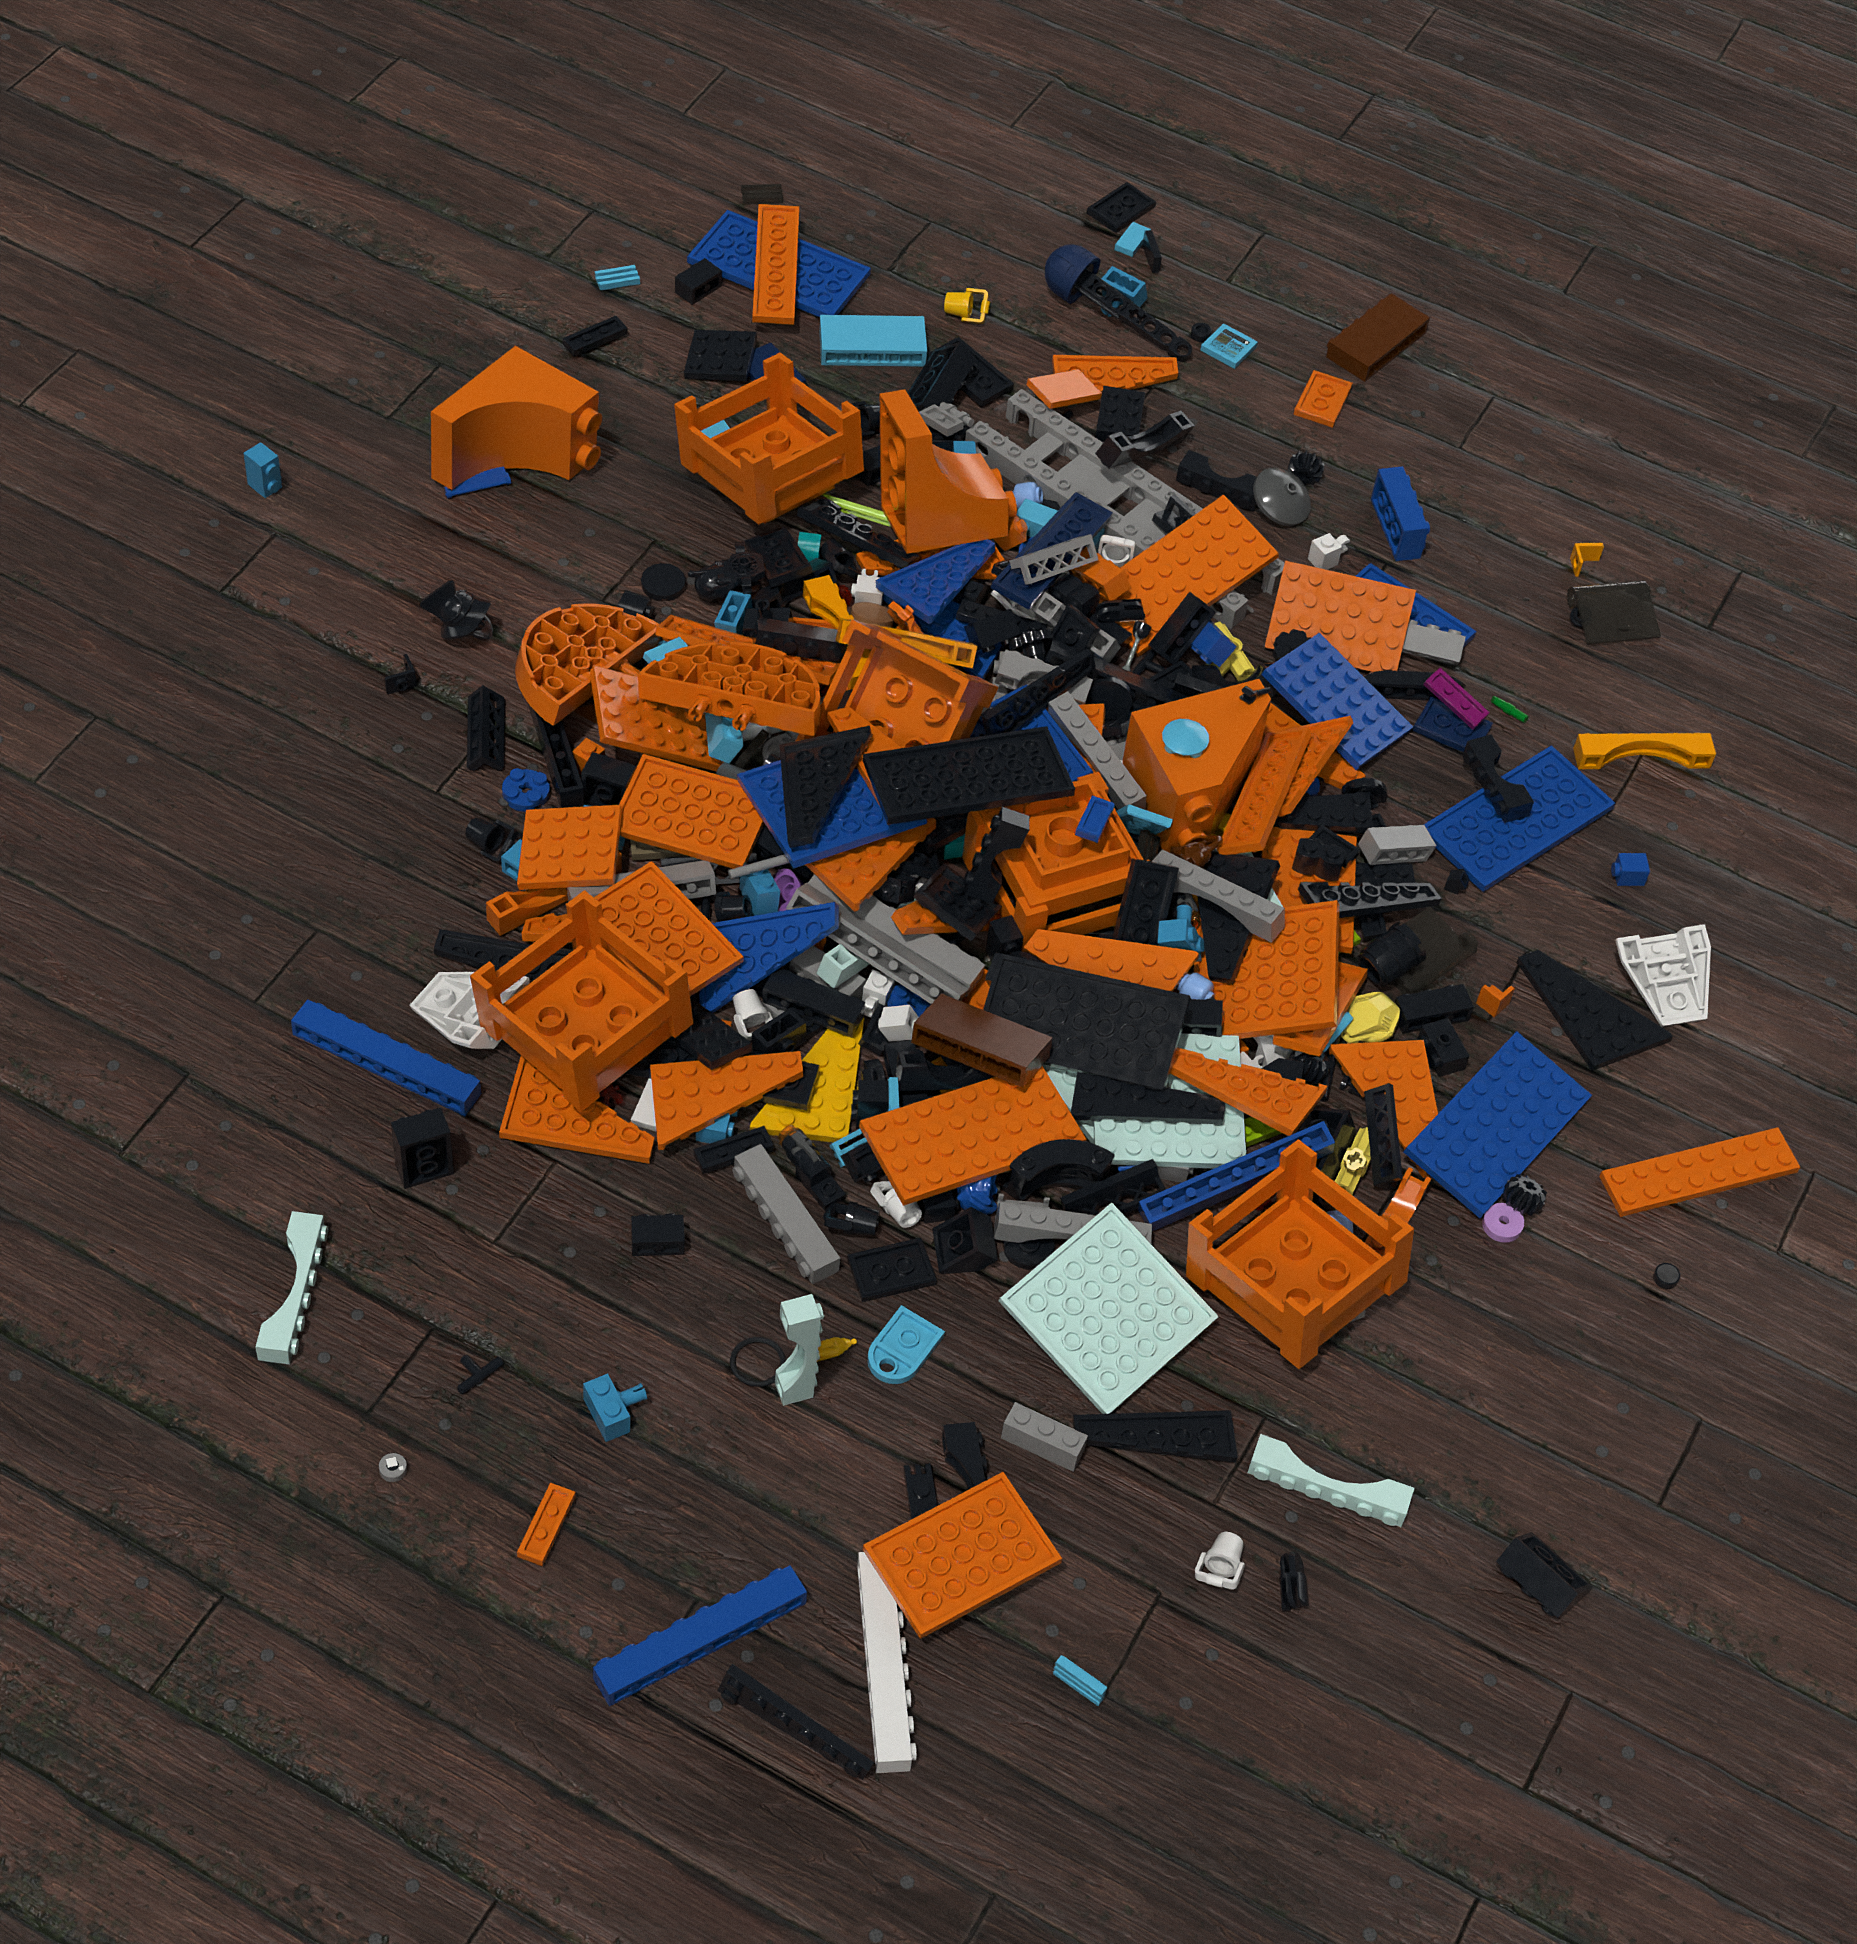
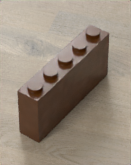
M1391 293L1386 298H1382L1373 308H1369L1362 317L1356 318L1353 324L1348 328L1345 327L1339 335L1332 337L1327 344L1326 358L1366 382L1427 332L1430 317Z
M940 994L914 1022L911 1043L1024 1087L1049 1058L1053 1037Z

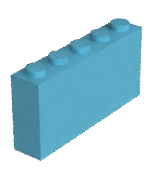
M820 315L821 365L924 367L926 364L927 344L924 316Z

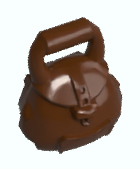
M1208 835L1201 842H1187L1182 846L1171 847L1170 853L1204 869V865L1211 858V852L1222 844L1223 839L1221 836Z

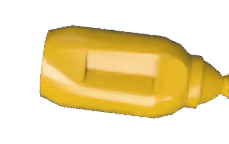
M833 1337L821 1341V1346L818 1347L820 1360H817V1362L840 1356L852 1344L855 1345L857 1340L855 1338L850 1340Z

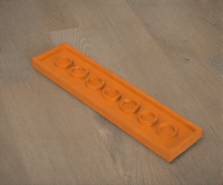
M759 204L752 322L794 325L799 206Z
M669 615L657 626L655 635L662 637L667 642L681 637L688 646L716 642V646H730V642L753 644V640L750 637L674 615ZM787 655L788 659L792 661L797 659L807 666L816 677L819 686L829 685L840 663Z
M1309 727L1266 734L1222 835L1223 842L1217 847L1219 854L1236 855L1264 850L1312 735Z
M1777 1127L1603 1170L1599 1177L1619 1216L1623 1217L1798 1173L1800 1165L1780 1129Z

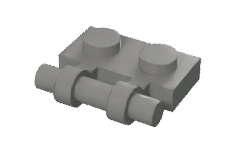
M942 402L939 407L934 404L919 411L927 425L947 437L962 430L964 425L969 427L974 425V419L970 418L968 413L957 410V407L953 404Z

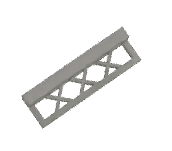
M1089 534L1009 560L1011 569L1021 568L1025 585L1099 559L1092 535ZM1085 545H1087L1090 558L1087 559L1080 555ZM1066 552L1073 556L1070 565L1062 561ZM1048 558L1056 562L1053 571L1045 567ZM1030 564L1038 568L1036 576L1031 578L1028 568Z

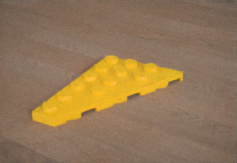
M864 1018L853 1038L827 1029L802 1059V1062L820 1065L819 1075L807 1111L766 1103L750 1123V1130L765 1126L769 1135L787 1137L796 1133V1130L801 1129L810 1140L833 1143L847 1136L851 1120L852 1090H855L861 1047L858 1043L862 1037Z

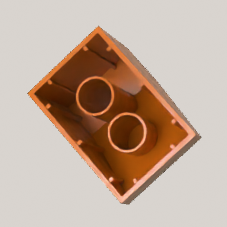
M1260 679L1131 712L1123 765L1147 795L1146 808L1144 810L1173 819L1170 828L1155 835L1163 850L1170 853L1171 847L1182 846L1187 842H1201L1208 835H1214L1249 775L1260 750L1271 697L1268 693L1260 695L1252 704H1247L1239 696L1244 694L1242 689L1245 686L1254 691L1265 688ZM1177 719L1196 721L1204 726L1209 734L1208 746L1198 758L1177 753L1170 754L1165 751V744L1162 740V732L1165 726Z

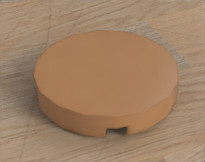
M859 602L851 607L850 615L856 621L892 627L894 624V620L887 613L888 608L870 602Z

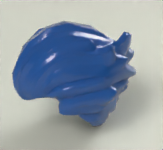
M997 1175L956 1188L958 1191L957 1199L961 1208L966 1210L973 1207L986 1215L992 1214L997 1209L996 1202L992 1197L998 1190L995 1184Z

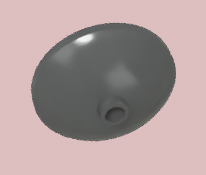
M1273 467L1263 470L1256 477L1253 485L1254 497L1261 511L1269 519L1280 525L1296 526L1308 517L1311 510L1310 496L1307 488L1296 475L1285 469Z

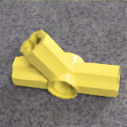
M1221 622L1214 623L1237 647L1220 667L1213 662L1211 665H1215L1220 670L1222 677L1230 669L1238 681L1247 679L1253 674L1255 669L1242 651V642L1232 636L1225 624Z
M1368 1127L1359 1128L1351 1147H1348L1340 1165L1341 1169L1335 1179V1182L1351 1195H1353L1360 1178L1364 1177L1371 1161Z

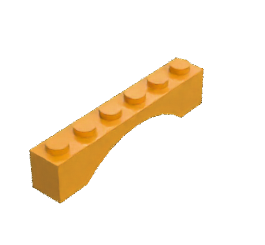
M830 575L804 581L803 597L812 613L825 619L836 630H838L840 618L854 620V617L849 615L844 599H841L836 583H833ZM865 648L848 684L849 690L854 688L870 654V649Z
M840 618L836 636L837 642L847 644L842 639L849 627L850 619ZM871 624L885 628L902 637L901 641L944 663L973 668L977 645L973 643Z
M1711 733L1578 734L1573 747L1578 769H1601L1616 759L1635 755L1665 758L1679 763L1688 769L1711 768L1716 755Z

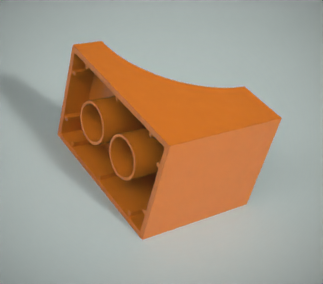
M514 346L431 411V479L453 490L462 482L479 473L503 466L505 469L540 470L558 475L567 480L572 479L582 469H592L598 462L601 454V449L597 446V431L602 423V414L598 412L599 392L521 348Z
M905 389L880 393L881 509L906 553L1008 536V518L1016 517L1017 504L1012 491L1004 492L999 469H990L981 453H955L933 445L932 433Z

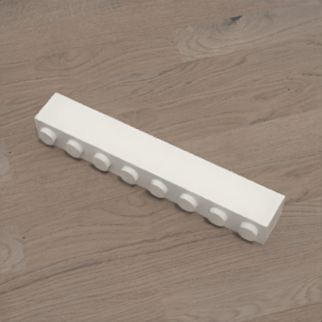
M859 1552L857 1570L876 1773L910 1771L912 1761L916 1760V1744L910 1743V1734L914 1733L913 1716H908L907 1707H911L910 1689L905 1690L904 1681L908 1680V1664L902 1662V1654H906L905 1637H900L899 1629L903 1628L902 1611H897L895 1599L866 1554Z

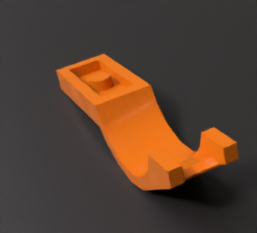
M1409 1167L1392 1201L1380 1217L1389 1223V1217L1395 1213L1405 1222L1409 1223L1431 1182V1178L1426 1177L1423 1182L1411 1176L1413 1169ZM1369 1235L1364 1243L1383 1257L1385 1247Z

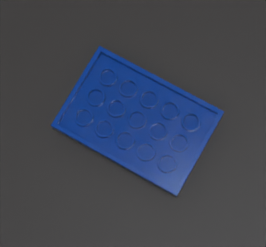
M1320 633L1267 667L1261 674L1310 724L1351 715L1353 724L1336 750L1355 770L1361 768L1404 737L1413 728Z

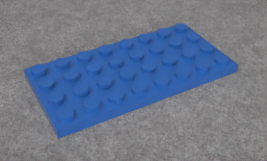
M727 210L687 256V263L693 265L705 258L722 270L723 278L754 290L758 222ZM798 238L795 307L818 317L820 315H838L869 277L871 268Z
M1551 745L1501 776L1502 779L1510 783L1525 786L1534 801L1528 817L1504 823L1482 788L1424 825L1436 844L1435 848L1458 869H1464L1469 880L1484 892L1613 810L1616 803Z
M1516 1031L1406 1147L1403 1153L1477 1217L1481 1218L1504 1193V1186L1507 1181L1517 1174L1520 1175L1589 1100L1592 1094Z

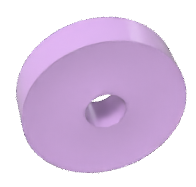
M1496 1203L1485 1212L1482 1226L1485 1233L1493 1240L1503 1243L1512 1242L1520 1236L1523 1230V1215L1517 1210L1513 1211L1514 1208L1507 1206L1506 1203Z

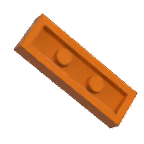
M553 1483L549 1484L518 1548V1558L540 1566L544 1565L576 1497L575 1491Z

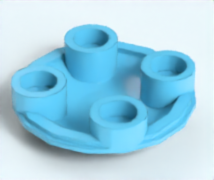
M1177 719L1168 723L1162 732V740L1165 744L1164 749L1170 754L1177 753L1198 758L1208 746L1209 734L1205 727L1196 721Z

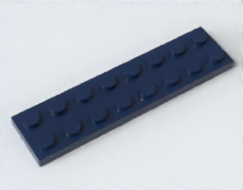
M1075 492L1015 558L1076 537L1091 534L1092 538H1094L1109 522L1113 512ZM1066 552L1062 561L1070 565L1073 556ZM1048 558L1045 567L1053 571L1056 562ZM1009 563L992 582L991 589L1029 610L1062 573L1025 585L1021 568L1011 569ZM1030 564L1028 568L1031 578L1036 576L1038 568Z

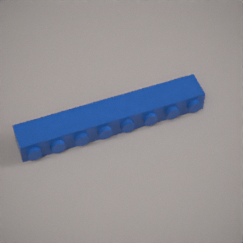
M307 999L291 1020L294 1036L463 1116L467 1115L481 1095L480 1080L474 1075L463 1073L451 1064H444L434 1059L430 1054L414 1050L410 1045L397 1042L385 1033H378L370 1029L364 1023H357L342 1013L329 1010L321 1003H315Z
M1322 1121L1139 1201L1138 1211L1144 1223L1152 1224V1231L1252 1188L1279 1167L1280 1153L1299 1139L1315 1151L1317 1159L1333 1153L1335 1141L1325 1122Z
M791 1565L784 1569L777 1568L768 1577L759 1582L754 1580L748 1583L743 1590L735 1594L729 1593L723 1596L718 1603L712 1606L701 1607L696 1611L695 1615L687 1619L681 1618L676 1620L670 1628L662 1632L655 1631L651 1633L641 1643L626 1646L622 1649L621 1653L612 1658L605 1657L593 1667V1679L610 1707L805 1605L807 1591Z

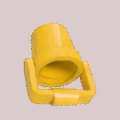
M966 288V292H947L944 312L962 317V322L983 324L989 311V294L986 290ZM973 293L984 294L981 303L980 319L970 318L973 310Z

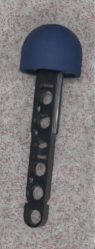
M1074 244L1061 246L1051 253L1045 264V280L1049 288L1056 295L1069 304L1074 303L1079 297L1084 295L1161 350L1168 351L1167 354L1177 358V361L1185 362L1190 359L1192 346L1181 336L1177 337L1174 331L1096 275L1101 263L1100 258L1084 247ZM1099 289H1102L1106 291L1107 294L1103 297H1099L1096 295L1095 292ZM1119 301L1123 306L1121 308H1114L1112 303ZM1134 314L1137 315V318H1136V317L1130 318V315H1132V316H1133ZM1152 324L1155 330L1152 332L1146 331L1144 326ZM1169 336L1172 341L1170 343H1163L1160 338ZM1181 347L1186 348L1188 353L1180 355L1177 349Z

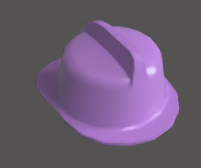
M783 868L773 875V879L780 889L778 912L787 910L786 907L796 889L804 884L794 872Z

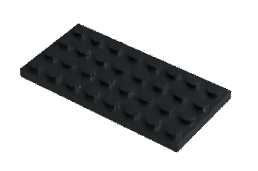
M1047 726L863 754L865 769L887 825L1075 795V787Z
M1000 953L983 1010L1053 1037L1050 1056L1044 1065L1102 1076L1127 1084L1165 1092L1191 997L1190 995Z

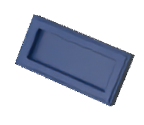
M1092 796L1076 828L1075 835L1098 843L1113 812L1115 803Z

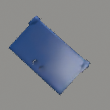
M504 466L467 479L453 490L444 486L445 495L449 499L452 496L503 484L509 485L511 484V479Z

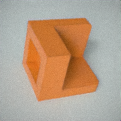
M1484 985L1481 987L1476 1004L1495 1018L1510 1004L1515 988L1510 986L1502 992L1494 985L1490 987Z

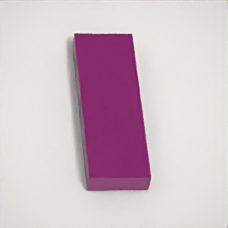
M1441 668L1433 673L1423 684L1473 730L1490 713Z

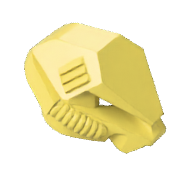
M1372 992L1355 996L1346 1011L1351 1014L1353 1020L1341 1033V1037L1347 1043H1358L1359 1040L1365 1043L1384 1042L1393 1037L1399 1022L1400 1009L1383 992Z

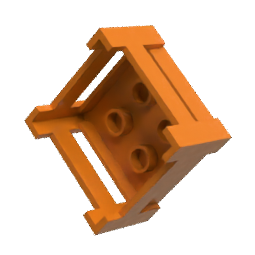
M782 353L763 360L764 376L697 408L696 398L692 395L674 404L681 464L693 474L698 473L743 508L745 514L758 525L768 523L834 489V484L864 471L860 410L848 401L841 403L842 411L794 377L793 361ZM766 399L767 411L712 438L707 437L701 432ZM797 403L833 428L837 433L827 436L797 414Z
M851 620L842 639L849 646L820 706L819 728L815 736H805L799 733L796 741L835 732L827 731L830 725L827 719V712L837 710L865 648L871 650L844 708H852L902 748L970 738L983 708L990 707L999 687L980 677L966 674L901 641L902 637L885 628Z
M1100 772L1077 777V781L1072 782L1075 787L1074 796L1005 806V808L1030 816L1029 831L1020 849H1008L1000 852L995 857L1016 898V905L1014 908L1002 885L994 901L1002 906L999 910L1002 918L1010 915L1013 916L1023 935L1021 949L1023 952L1024 946L1037 929L1084 935L1116 925L1121 903L1049 925L1046 924L1049 915L1123 894L1132 858L1144 860L1115 808L1098 843L1075 835L1076 828L1092 796L1110 801L1108 797L1109 788ZM1002 807L968 812L962 859L969 871L973 867L972 861L975 853L980 852L982 849L981 843L985 833L989 834L991 831L990 825L995 814L998 815Z
M585 890L566 903L568 917L497 971H495L494 965L489 961L470 975L480 1027L485 1028L486 1032L496 1041L503 1039L563 1090L564 1098L580 1112L600 1098L599 1093L668 1038L671 1036L676 1038L693 1024L687 971L670 958L663 965L604 918L601 903ZM572 940V952L502 1004L500 997L502 992ZM607 943L664 988L665 995L659 994L612 956L608 951Z
M1299 1139L1280 1153L1278 1168L1213 1217V1213L1206 1209L1189 1222L1186 1277L1204 1292L1208 1289L1277 1345L1280 1348V1354L1298 1369L1302 1368L1318 1354L1319 1346L1382 1295H1392L1407 1282L1414 1228L1394 1213L1389 1217V1223H1387L1316 1168L1317 1153ZM1313 1191L1385 1247L1384 1256L1382 1257L1313 1203ZM1277 1193L1274 1205L1216 1250L1212 1247L1213 1241Z

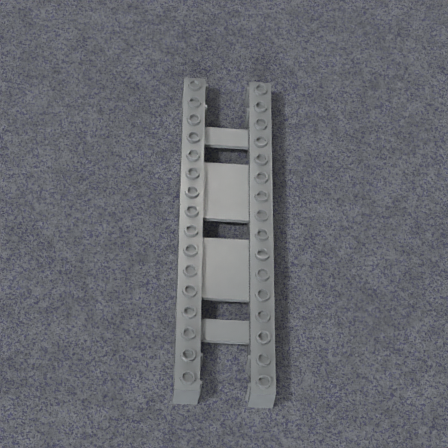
M1023 389L1008 399L1006 418L1011 424H1016L1019 412L1029 417V436H1034L1038 440L1028 448L1022 449L1010 441L1009 437H1004L989 427L988 423H983L982 421L977 422L966 431L965 441H975L976 454L981 453L989 467L992 469L998 468L1000 474L1013 483L1035 482L1038 487L1042 488L1043 499L1056 501L1060 507L1077 492L1113 512L1111 519L1103 527L1105 529L1104 535L1133 540L1135 542L1133 558L1167 535L1152 521L1154 513L1165 510L1170 496L1176 495L1196 514L1203 509L1131 461L1108 469L1095 454L1103 442L1053 409H1049L1044 403ZM978 443L987 448L988 455L980 451ZM1055 452L1072 460L1058 472L1043 463ZM1121 496L1138 504L1125 516L1109 507ZM1174 505L1172 511L1177 516H1180L1178 507ZM1278 558L1260 570L1264 575L1261 589H1263L1264 593L1267 592L1270 595L1278 590L1284 562ZM1232 590L1216 602L1222 606L1223 613L1216 611L1213 618L1225 624L1229 629H1233L1245 618L1249 600L1245 598V595H1240Z

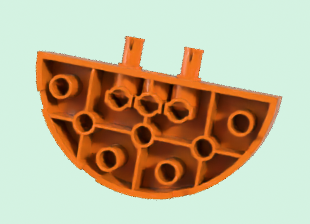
M572 604L571 608L568 609L558 607L547 611L529 625L522 639L515 665L519 689L535 712L546 722L554 726L593 696L590 670L593 666L638 677L640 670L633 667V665L643 658L644 652L657 647L660 636L655 635L659 623L637 613L636 616L624 613L623 608L602 604Z
M716 642L691 645L666 653L665 658L660 661L653 660L638 674L639 698L651 702L669 704L673 707L689 709L688 716L693 721L695 718L696 721H700L704 713H710L715 716L733 718L732 726L736 730L740 728V731L745 730L749 722L760 726L778 728L782 731L801 733L805 736H815L819 728L820 687L816 677L799 660L792 661L787 658L786 653L770 647L742 642H730V646H716Z

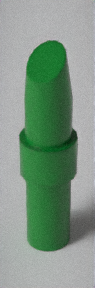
M1496 696L1492 697L1491 702L1502 709L1507 715L1513 716L1522 723L1528 720L1529 716L1517 709L1513 704L1507 703Z

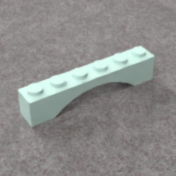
M912 902L901 903L896 910ZM839 944L823 956L816 974L832 988H836L867 967L869 963L846 949L842 944Z
M295 1211L291 1213L286 1236L288 1247L297 1264L296 1278L291 1293L284 1304L272 1317L261 1325L256 1343L257 1358L260 1361L290 1364L292 1355L297 1354L299 1347L298 1331H303L305 1323L303 1312L304 1309L309 1308L311 1300L309 1289L316 1282L317 1272L315 1271V1266L320 1264L322 1259L321 1243L322 1241L326 1242L328 1236V1226L324 1225L323 1215Z
M812 1294L781 1302L780 1318L789 1340L797 1343L791 1356L775 1373V1385L783 1406L813 1398L814 1387L817 1386L815 1374L819 1372L817 1360H820L818 1347L821 1346L819 1333H822L820 1320L824 1319L820 1303H815Z
M1260 1434L1248 1470V1474L1253 1475L1259 1480H1268L1279 1484L1285 1489L1300 1491L1310 1498H1319L1330 1502L1336 1507L1351 1509L1361 1516H1370L1382 1520L1390 1526H1402L1414 1491L1413 1487L1391 1479L1364 1484L1346 1483L1331 1479L1304 1464L1285 1442Z

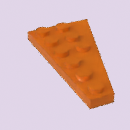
M1053 355L1052 357L1053 374L1079 369L1101 393L1103 392V386L1132 390L1174 380L1178 377L1177 358L1089 355Z
M1178 1047L1170 1074L1287 1136L1295 1134L1324 1096L1328 1087L1323 1084H1319L1318 1087L1305 1084L1306 1080L1296 1078V1081L1282 1078L1280 1073L1244 1064L1241 1067L1230 1065L1228 1060L1221 1058L1218 1061L1207 1059L1201 1053Z

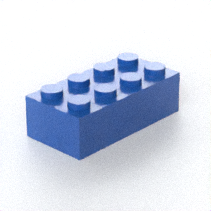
M1403 466L1378 469L1371 502L1395 561L1420 559L1422 551L1426 546L1425 540L1430 532V525L1424 518L1422 506L1418 504L1416 491L1412 489L1410 484V477L1406 475Z

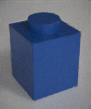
M1618 853L1616 861L1611 866L1612 876H1615L1617 886L1645 885L1650 873L1646 853Z

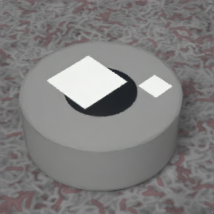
M397 1453L385 1455L379 1462L381 1477L388 1482L401 1480L407 1472L404 1457Z

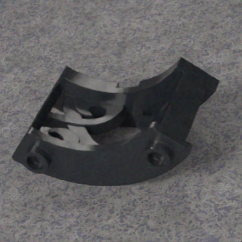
M1059 1139L1044 1142L1024 1151L1010 1163L1009 1168L1012 1170V1174L1002 1186V1190L1017 1201H1025L1036 1192L1047 1189L1052 1185H1062V1187L1079 1190L1107 1178V1173L1115 1154L1099 1145L1081 1140Z

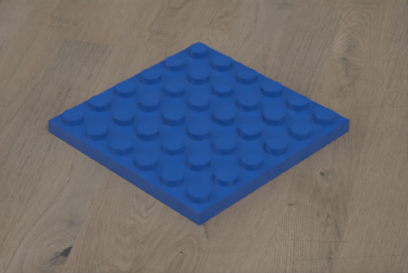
M781 760L737 774L739 784L793 868L927 824V819L887 825L881 807L855 766L815 842L790 848L787 839Z

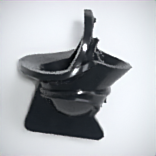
M453 580L447 581L420 602V606L423 609L437 616L443 622L440 630L441 637L445 640H453L470 635L480 640L488 641L493 636L492 624L485 615L491 605V601L474 597L473 594L466 590L456 591Z

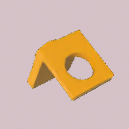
M1603 543L1574 544L1570 560L1575 577H1579L1583 561H1599L1604 548Z

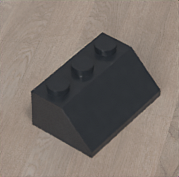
M1533 1532L1516 1537L1496 1561L1501 1566L1500 1570L1510 1579L1514 1578L1522 1585V1591L1529 1597H1535L1541 1602L1542 1609L1552 1617L1556 1616L1559 1618L1566 1615L1593 1588Z

